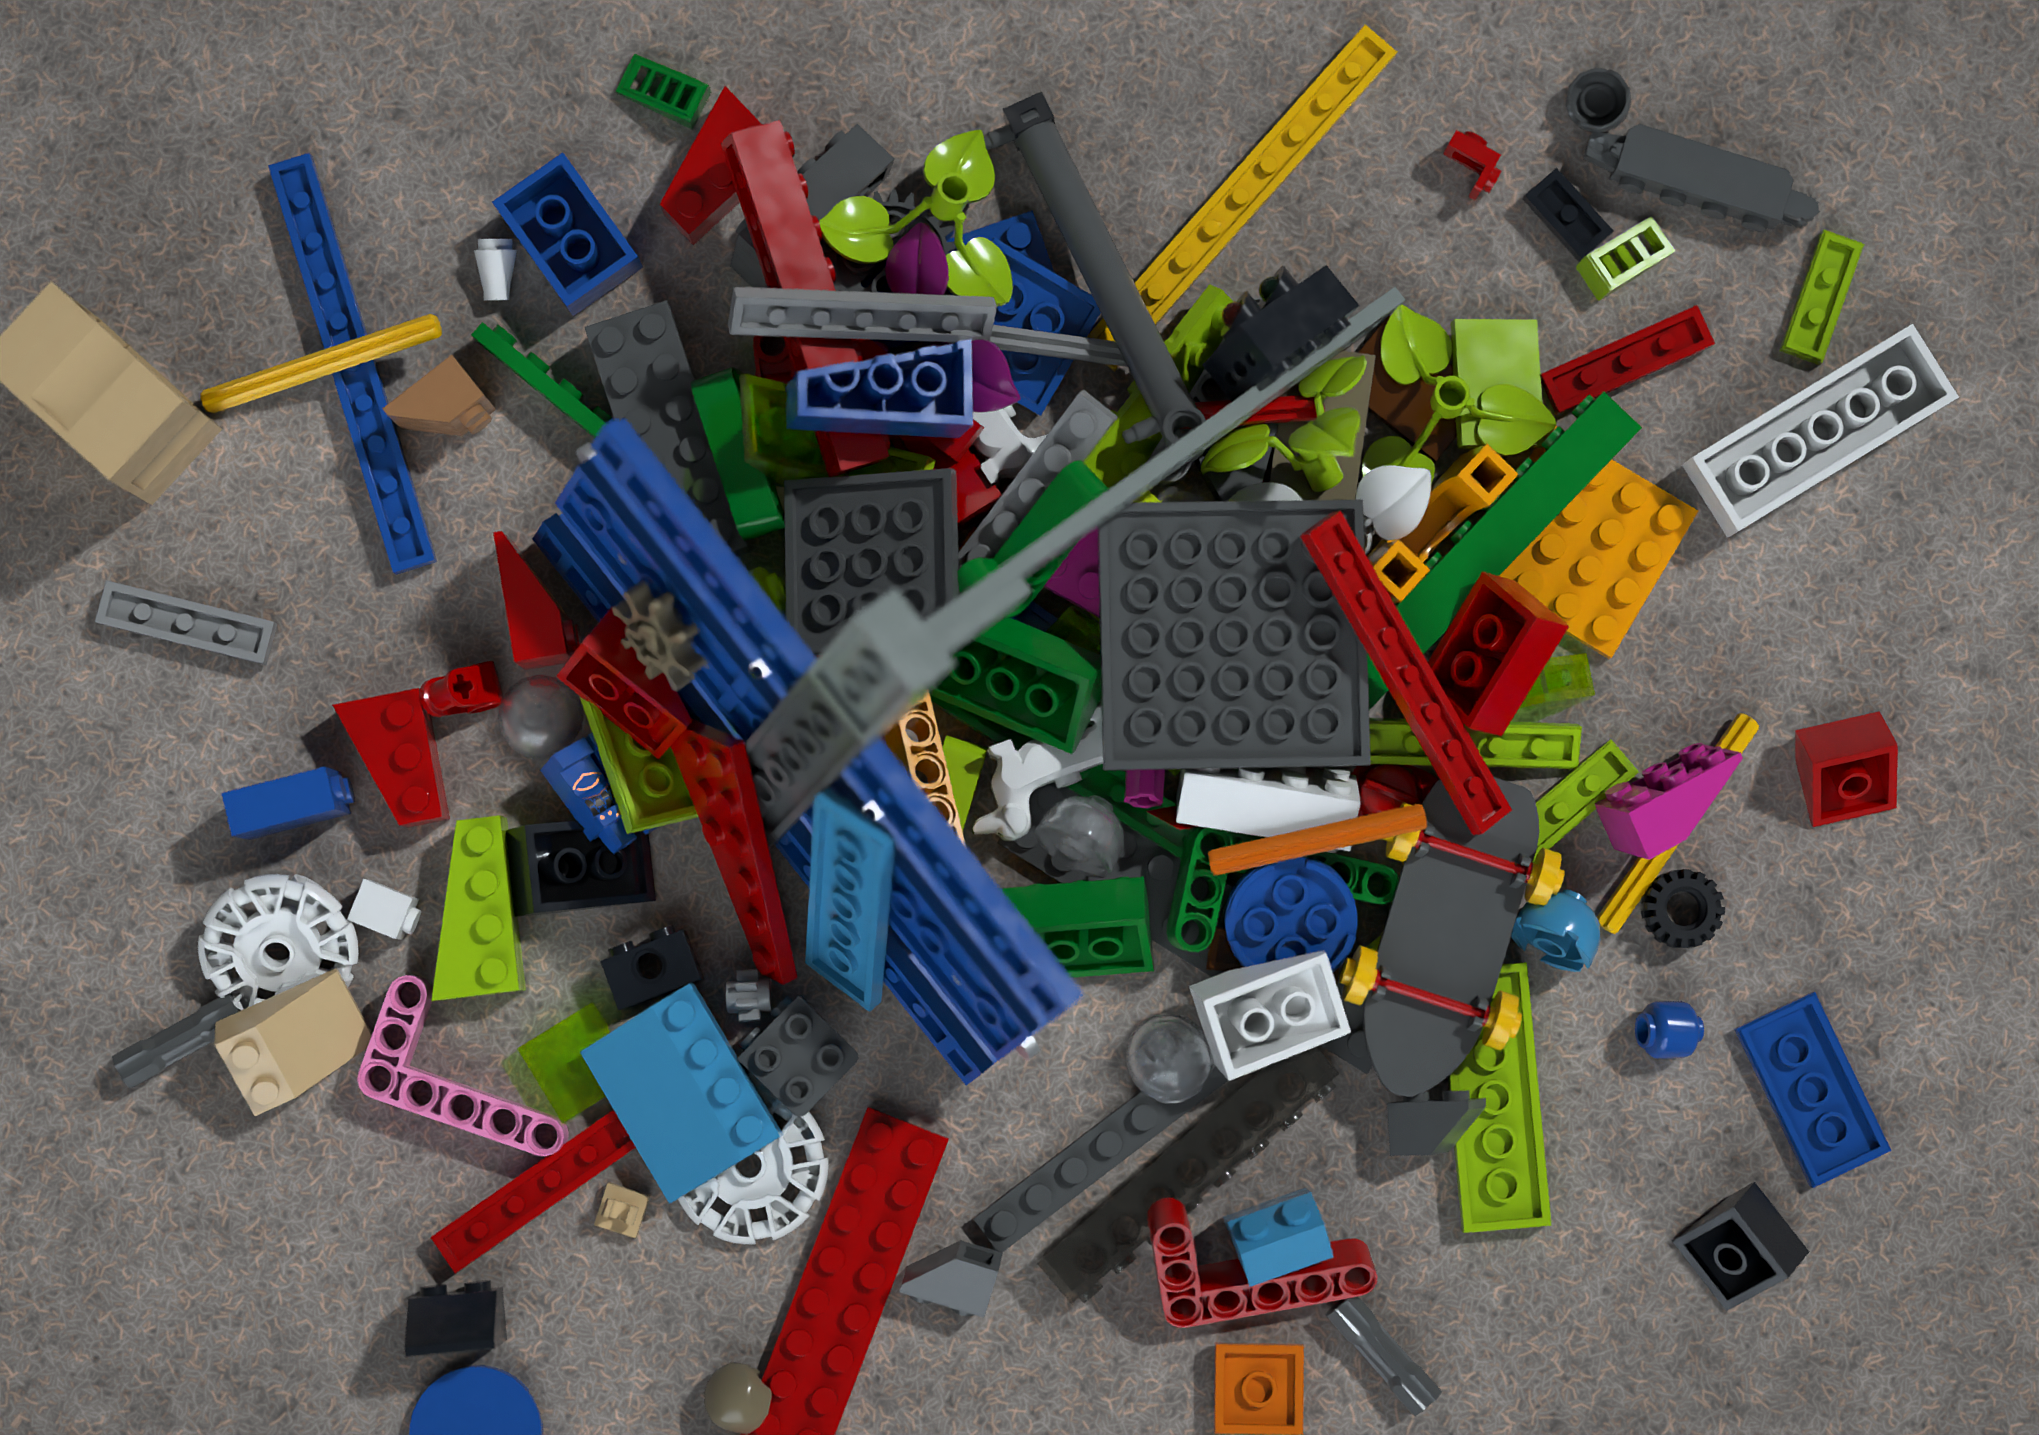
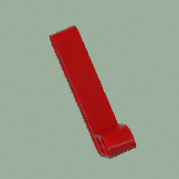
M1163 1198L1153 1203L1148 1210L1147 1220L1164 1316L1169 1324L1178 1328H1188L1359 1297L1368 1294L1377 1284L1378 1276L1368 1246L1362 1240L1353 1238L1330 1242L1333 1258L1250 1287L1239 1258L1197 1266L1193 1235L1184 1204L1179 1200Z

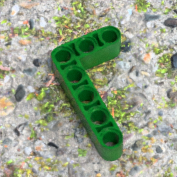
M1201 826L1193 829L1188 834L1166 928L1167 938L1175 948L1189 952L1202 951L1211 944L1216 929L1228 873L1213 875L1209 859L1202 854L1200 849L1202 838L1206 834H1211L1216 838L1218 848L1266 837ZM1326 851L1307 855L1322 861L1328 866L1336 863L1341 868L1342 878L1348 885L1355 901L1372 904H1386L1392 901L1399 879L1397 873L1392 868ZM1244 869V870H1240V871H1235V872H1233V873H1237V874H1242V875H1243V874L1246 873L1249 869ZM1376 872L1383 880V888L1378 895L1373 896L1368 890L1367 881ZM1201 876L1207 881L1208 893L1203 900L1197 901L1191 894V884L1197 877ZM1192 919L1198 925L1199 935L1193 943L1187 944L1182 939L1181 928L1186 921Z

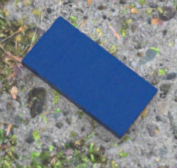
M1810 992L1734 1028L1810 1187L1814 1188L1892 1151L1815 992Z

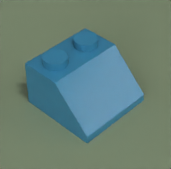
M1306 1188L1223 1217L1250 1287L1333 1258L1324 1221L1312 1193Z

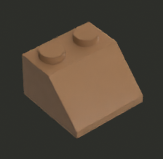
M450 355L382 408L401 429L463 436L468 431L472 435L478 433L492 421L490 414L496 410L453 355Z

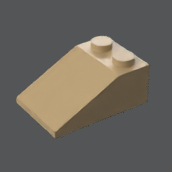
M337 968L215 1022V1047L254 1116L298 1097L367 1049L372 1036L368 1024Z

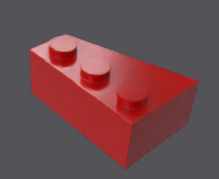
M724 86L660 202L663 214L693 246L740 203L721 143L732 132L762 125L726 86Z
M888 434L890 443L894 448L935 459L934 469L952 468L956 471L958 534L985 518L999 498L1002 497L997 487L990 484L981 470V463L975 454H971L969 449L960 461L957 462L924 436Z
M420 688L333 704L336 713L398 825L409 828L450 820L432 718L420 702Z

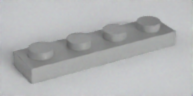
M107 580L95 622L101 625L267 665L278 623Z

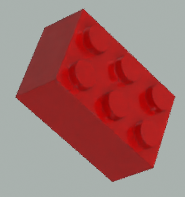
M1482 571L1430 657L1428 664L1464 725L1469 729L1502 736L1570 626L1516 581Z

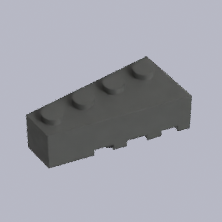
M858 124L846 134L843 131H839L827 143L825 147L827 152L817 161L814 158H810L797 171L806 180L808 186V198L806 201L811 216L815 215L818 221L825 217L837 203L846 198L854 196L868 197L890 174L895 158ZM744 219L736 229L738 236L730 267L753 288H767L751 235Z

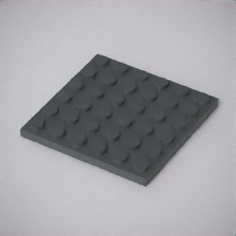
M1363 500L1130 503L1097 526L1103 771L1370 765L1367 652L1300 537L1302 533L1331 512L1341 510L1364 551Z

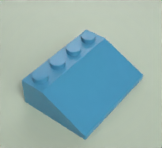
M689 983L580 1052L669 1204L784 1135L743 1065L737 1059L736 1053L695 984Z

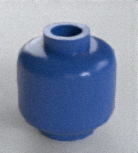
M1683 1001L1652 1002L1637 1016L1635 1022L1637 1043L1640 1047L1644 1048L1649 1056L1657 1059L1688 1057L1692 1055L1697 1048L1698 1042L1704 1036L1702 1019L1696 1015L1695 1010L1690 1004Z

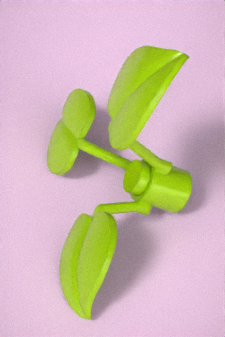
M973 130L955 135L937 145L928 154L924 162L923 173L927 184L934 188L931 196L924 197L917 207L896 224L888 226L889 214L885 207L873 198L866 196H854L842 200L819 221L823 238L835 252L852 262L875 264L887 259L894 244L890 234L899 232L926 209H930L937 219L942 221L953 220L955 222L954 245L958 251H953L946 255L949 269L947 289L956 296L994 297L997 306H1004L1011 299L1013 289L1012 275L1007 259L1000 248L984 237H976L970 240L966 246L963 243V223L966 219L963 209L965 205L986 198L990 194L995 182L994 166L988 154L982 130Z
M1399 305L1390 316L1382 335L1380 349L1382 365L1386 373L1401 385L1413 384L1422 377L1426 384L1436 386L1430 400L1434 413L1412 448L1406 440L1397 436H1387L1372 443L1362 461V478L1375 468L1394 465L1428 469L1431 473L1432 484L1435 474L1434 463L1429 457L1418 452L1441 418H1455L1462 413L1464 408H1467L1474 417L1481 418L1477 426V435L1483 445L1488 444L1497 454L1502 456H1513L1527 451L1545 435L1550 433L1556 427L1557 422L1548 408L1539 399L1517 386L1498 384L1487 388L1481 396L1480 410L1475 406V400L1470 398L1469 386L1463 379L1457 376H1447L1445 378L1443 376H1438L1437 378L1430 376V374L1442 372L1449 364L1453 351L1451 339L1444 328L1434 320L1420 315L1404 305Z
M1351 356L1329 360L1300 381L1299 391L1303 397H1315L1314 403L1317 418L1315 421H1310L1307 425L1295 430L1289 437L1288 443L1291 449L1299 452V456L1296 457L1277 437L1269 436L1270 429L1268 425H1244L1230 431L1214 443L1202 462V474L1204 475L1209 471L1228 472L1246 468L1261 459L1268 451V447H1274L1291 462L1294 471L1303 470L1313 491L1321 492L1335 487L1343 479V472L1335 456L1352 457L1354 455L1355 438L1360 427L1361 418L1356 409L1349 407L1336 408L1324 412L1323 404L1327 396H1341L1359 382L1367 365L1365 356Z

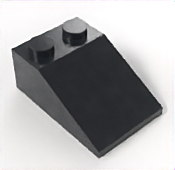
M578 821L531 824L506 830L515 917L656 901L649 834L645 835L643 831L634 832L637 838L627 847L613 854L600 837L590 842L583 832L585 828Z

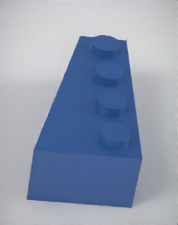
M971 339L961 340L951 345L919 348L917 351L904 354H888L877 356L875 359L856 363L851 361L798 371L786 385L787 429L960 438L973 425Z

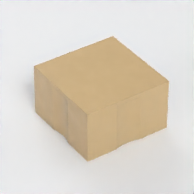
M52 281L0 335V382L109 481L150 505L157 501L222 430L221 427L98 316L77 302Z

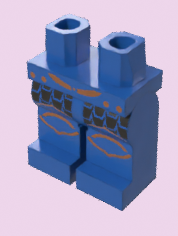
M593 733L553 754L540 769L573 817L585 828L583 832L590 842L600 837L608 849L615 854L637 838L634 833L627 834L622 816L615 801ZM659 827L643 830L646 835Z

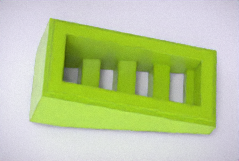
M1651 216L1587 254L1576 265V269L1595 298L1602 300L1672 255L1675 250ZM1643 234L1655 254L1650 256L1637 236ZM1626 243L1629 244L1640 263L1636 264L1624 246ZM1614 253L1625 272L1621 273L1609 254Z

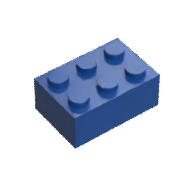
M563 152L492 201L498 213L572 316L578 314L643 268L635 251Z

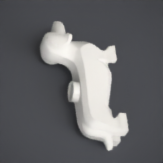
M1012 405L992 412H973V419L985 427L973 442V446L978 454L986 460L981 464V470L992 486L995 485L997 489L1000 488L1001 479H1015L1047 436L1044 435L1037 438L1023 436L1011 421V418L1016 415Z
M1102 706L1096 708L1089 722V725H1092V727L1086 728L1075 752L1072 754L1036 739L1027 742L1019 751L1015 750L1011 739L990 746L987 750L990 759L997 761V768L991 779V789L998 807L992 813L984 815L975 821L972 827L973 834L996 833L1005 841H1015L1022 838L1031 828L1032 819L1029 809V798L1034 790L1052 782L1056 783L1057 789L1072 785L1082 780L1080 772L1103 764Z

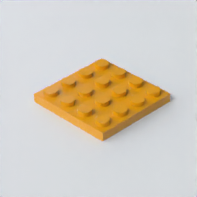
M1557 426L1550 433L1545 435V439L1557 428ZM1544 447L1535 448L1529 458L1535 463L1547 450ZM1611 459L1499 576L1516 581L1570 626L1566 631L1567 635L1604 657L1611 659L1699 511Z

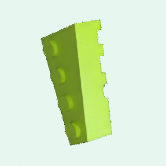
M497 815L456 820L431 1001L526 990L519 922L514 912L506 839V830H508L507 817Z

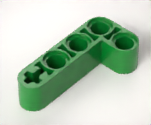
M730 367L691 381L694 400L741 538L746 542L785 528V514L750 409L755 408V403L745 375L740 370Z
M1077 460L1069 463L1057 474L993 559L974 558L961 566L957 571L959 593L961 595L1107 492L1109 488L1083 461ZM1079 540L1024 579L1032 591L1014 610L1003 618H1013L1030 605Z

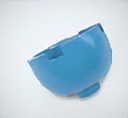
M1563 890L1558 892L1557 895L1552 894L1545 906L1526 902L1517 914L1511 938L1524 951L1529 943L1546 953L1540 960L1550 966L1561 970L1580 972L1584 964L1587 969L1591 966L1601 941L1600 924L1595 913L1586 905L1587 901L1582 895L1571 890Z

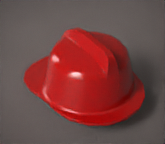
M1370 764L1368 766H1356L1351 775H1356L1360 796L1358 817L1400 808L1402 803L1422 805L1425 796L1438 779L1412 765Z

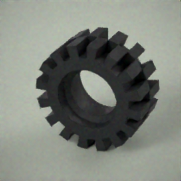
M1690 869L1670 871L1658 876L1657 880L1650 885L1646 896H1643L1641 901L1644 904V911H1641V916L1646 920L1647 925L1645 927L1647 931L1652 932L1655 935L1654 939L1658 942H1663L1673 948L1697 947L1706 940H1711L1715 936V930L1721 928L1723 922L1720 921L1721 915L1725 914V907L1721 906V900L1724 897L1722 892H1717L1715 889L1717 884L1713 880L1705 878V874L1693 872ZM1677 892L1691 894L1698 903V916L1694 922L1687 926L1675 924L1667 914V903L1671 896Z

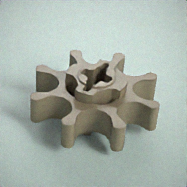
M641 581L624 592L625 600L612 608L613 613L628 626L626 628V637L621 640V643L626 649L631 646L635 648L637 658L647 666L645 674L649 679H653L664 672L671 688L674 691L679 690L695 679L693 673L707 664L706 659L691 646L693 635L698 633L697 626L694 623L684 625L682 614L672 606L674 597L670 592H666L655 600L645 581Z

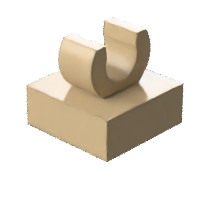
M608 1182L594 1225L636 1239L651 1195Z

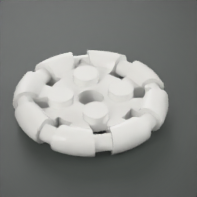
M270 874L246 879L244 886L236 890L229 888L211 905L203 919V924L206 926L204 934L198 937L199 961L205 978L211 979L217 988L215 994L220 998H225L224 995L232 993L235 1000L233 1003L239 1012L265 1000L257 997L259 987L268 991H275V995L335 968L338 969L349 988L353 980V975L350 973L352 965L358 963L359 950L356 931L353 923L346 920L340 911L342 905L339 901L317 884L306 880L305 884L289 880V875ZM283 897L300 901L298 909L292 905L281 906ZM253 902L258 911L248 916L243 906ZM325 920L331 930L321 936L315 925ZM222 933L236 935L234 944L224 942V939L221 938ZM274 942L282 943L288 948L290 956L284 960H275L267 954L266 946ZM322 959L335 962L334 967L330 970L319 966ZM235 967L240 978L232 979L227 970Z
M760 1086L755 1087L770 1113L773 1114L775 1112L788 1122L782 1130L783 1136L755 1152L762 1163L759 1174L755 1177H745L739 1173L736 1163L678 1198L684 1211L697 1225L702 1223L714 1231L713 1236L738 1244H756L757 1239L772 1237L773 1240H776L794 1231L810 1216L807 1212L814 1201H820L828 1177V1157L824 1158L821 1141L825 1139L814 1117L810 1112L802 1117L795 1116L766 1087ZM763 1095L773 1097L776 1101L772 1105ZM804 1145L807 1161L793 1164L791 1147ZM789 1182L801 1189L793 1203L780 1196L787 1189ZM717 1197L732 1205L725 1217L711 1208ZM766 1206L768 1219L752 1222L750 1209Z

